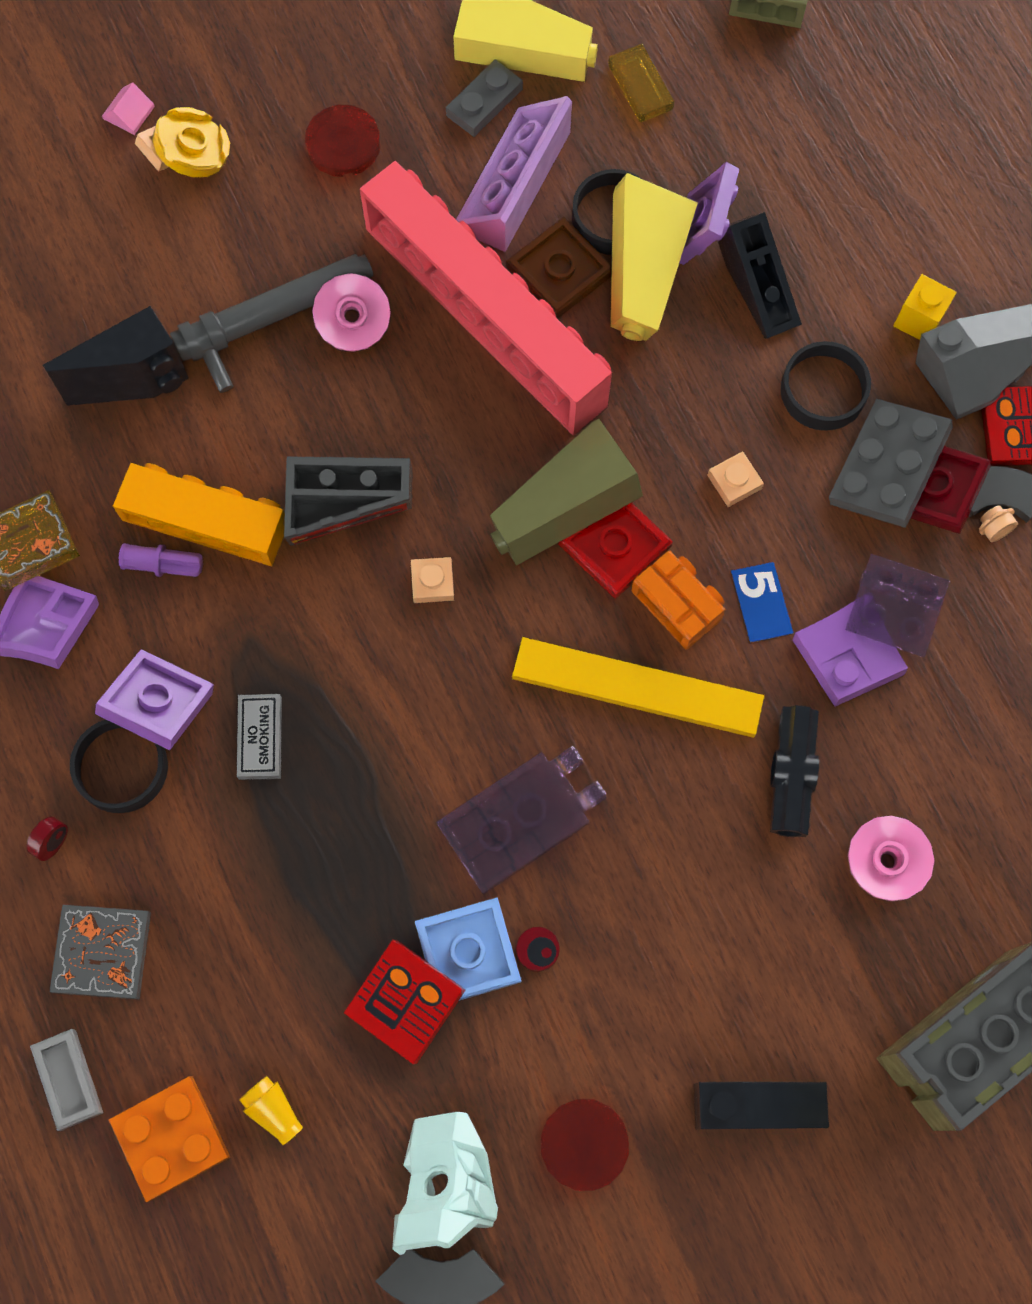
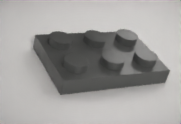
M876 399L829 495L830 505L906 528L953 428L952 419Z

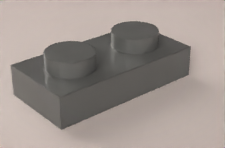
M495 59L446 106V116L471 136L475 137L523 90V80Z

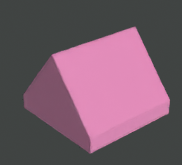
M132 82L120 90L102 117L104 120L135 135L155 106Z

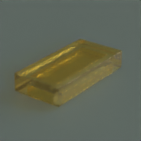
M643 44L609 56L608 65L639 122L673 110L674 100Z

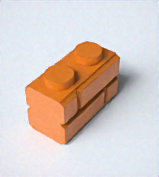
M667 551L652 566H649L635 578L631 591L683 648L687 650L722 620L726 611L722 606L725 602L721 594L714 587L708 585L705 588L695 577L697 574L696 569L684 556L677 558L671 551Z

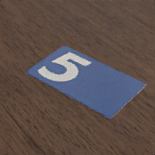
M774 562L732 570L731 573L750 643L793 634Z

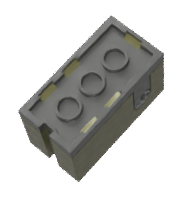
M1032 942L1005 952L876 1058L898 1087L910 1086L917 1097L911 1103L933 1131L963 1130L1032 1072Z

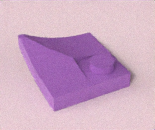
M23 571L0 614V656L25 659L59 669L98 608L99 602L96 595Z
M870 592L832 615L795 632L792 639L834 707L903 676L908 669L884 626Z

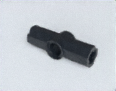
M795 705L783 706L781 709L778 749L775 750L770 775V786L774 787L770 833H775L779 836L806 837L810 827L811 796L816 789L819 773V756L815 755L819 711L811 709V707Z

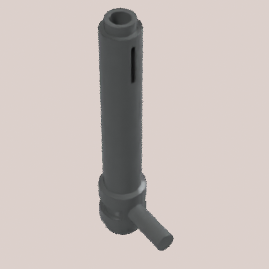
M353 254L220 312L213 313L210 311L200 315L199 321L192 324L188 321L177 325L178 330L171 332L170 336L182 362L192 359L193 362L204 359L219 392L223 393L234 386L218 354V351L228 347L229 342L312 307L315 296L323 284L336 276L353 273L370 278L373 276V271L364 254L361 256Z

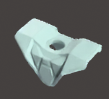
M452 1112L415 1119L403 1164L411 1173L407 1201L401 1212L396 1214L394 1218L392 1249L399 1255L404 1254L406 1250L432 1246L450 1248L473 1227H493L498 1211L488 1154L469 1115L464 1112ZM437 1175H447L448 1183L446 1188L440 1194L435 1195L432 1179Z

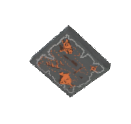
M62 905L49 992L140 1000L151 912Z

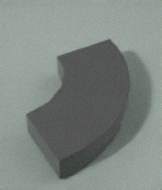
M990 467L969 517L983 510H990L996 506H1001L1002 509H1014V514L1027 523L1032 519V474L1014 468Z
M474 1248L460 1258L446 1261L425 1258L414 1249L406 1250L376 1280L387 1293L405 1304H477L497 1292L505 1284Z

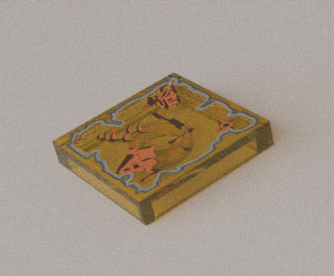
M50 490L0 512V586L4 591L80 556Z

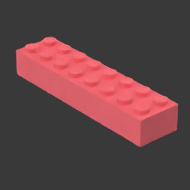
M394 161L360 188L366 230L573 436L608 407L612 372L606 359L598 353L593 354L584 345L581 336L571 326L565 327L556 318L553 308L545 300L536 299L529 292L528 285L524 279L517 273L511 274L502 265L500 257L492 248H484L476 240L475 234L469 225L464 221L458 222L449 213L448 207L439 196H431L423 188L421 180L412 170L408 169L406 171L400 164Z

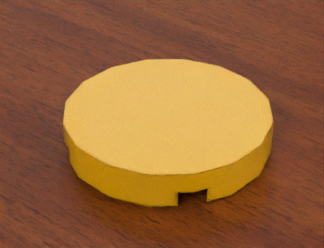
M180 107L169 110L167 115L158 119L152 142L156 154L165 165L174 171L190 177H208L219 172L226 163L229 155L230 141L226 130L221 124L218 127L211 121L212 116L194 108Z

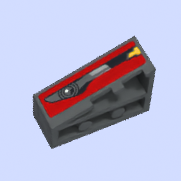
M287 456L284 538L290 546L412 509L413 469L410 458Z

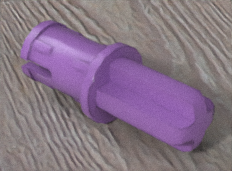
M123 543L119 552L120 569L154 572L157 577H162L164 573L196 577L202 572L203 557L199 553L167 550L165 545H158L157 548Z

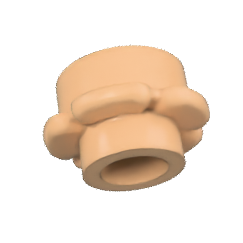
M996 506L987 511L980 518L982 522L979 528L980 534H985L990 542L998 541L1008 535L1018 525L1013 516L1014 509H1002L1001 506Z

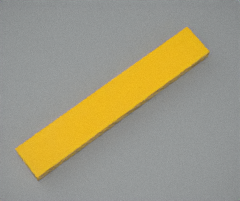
M522 637L512 675L514 680L752 738L755 737L764 699V695L525 637Z

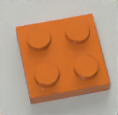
M188 1076L109 1119L146 1202L156 1199L230 1158L193 1076Z

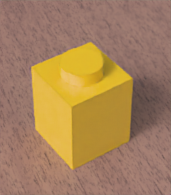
M921 274L903 304L894 327L920 340L921 334L939 326L957 292Z

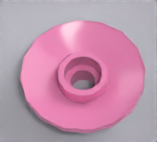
M353 273L336 276L323 284L315 296L312 310L315 328L323 340L336 349L349 352L368 349L380 341L388 329L391 315L388 297L379 284L367 276ZM348 310H356L359 313V318L355 322H349L345 319L344 315Z
M892 815L877 817L862 825L851 839L848 852L850 871L858 885L873 897L887 901L905 900L923 890L932 876L935 861L931 843L922 829L907 819ZM882 854H890L894 858L893 868L883 866L881 863Z

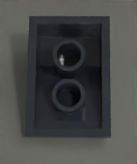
M151 306L43 364L67 406L155 398L162 393L175 391L181 386L182 382L189 379L174 342Z

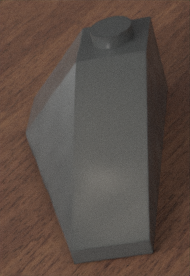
M1032 304L955 319L921 334L915 363L956 420L991 405L1000 397L1001 392L1013 381L1016 383L1024 375L1025 370L1032 365Z

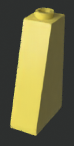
M462 0L454 32V57L458 61L487 66L496 59L511 70L585 82L587 68L595 67L598 44H592L593 27L532 0Z
M629 173L617 184L613 193L611 327L621 331V335L627 339L646 341L659 330L698 203Z

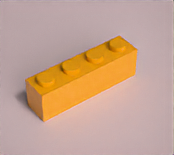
M130 463L113 504L115 511L122 521L271 567L284 537L285 512L278 503L266 498H259L258 501L245 498L241 492L226 486H221L220 490L206 486L199 478L191 475H183L182 478L168 474L162 467L151 463H146L144 467Z

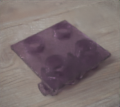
M871 554L866 569L863 570L858 584L860 587L845 630L925 657L950 580Z

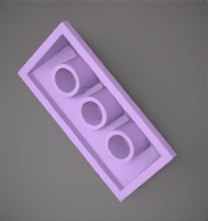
M568 96L518 107L456 219L458 222L464 221L469 225L475 234L476 240L506 252L570 134L572 101Z

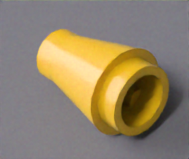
M268 1076L260 1080L239 1099L245 1107L243 1112L277 1138L282 1146L303 1128L297 1120L278 1081L273 1083Z

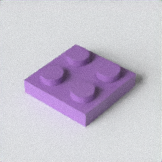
M728 162L724 163L688 193L687 198L698 204L679 262L682 265L696 255H701L709 245L716 240L720 241L729 227L727 214L730 205L738 193V186L735 184L739 173V168Z
M141 649L98 700L95 714L171 750L212 696L214 684Z

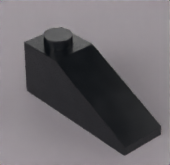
M765 212L748 216L729 224L727 232L718 241L726 267L764 338H770L802 325Z
M698 1082L693 1084L695 1130L829 1128L827 1082Z

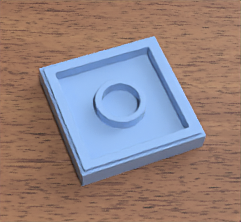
M498 897L415 921L425 961L466 989L460 1000L522 982Z

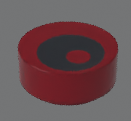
M52 816L41 820L28 837L27 852L40 861H46L53 857L66 839L68 833L67 825Z
M532 927L524 931L519 937L516 946L519 962L526 969L533 972H542L551 968L556 963L560 951L557 937L553 932L543 927Z

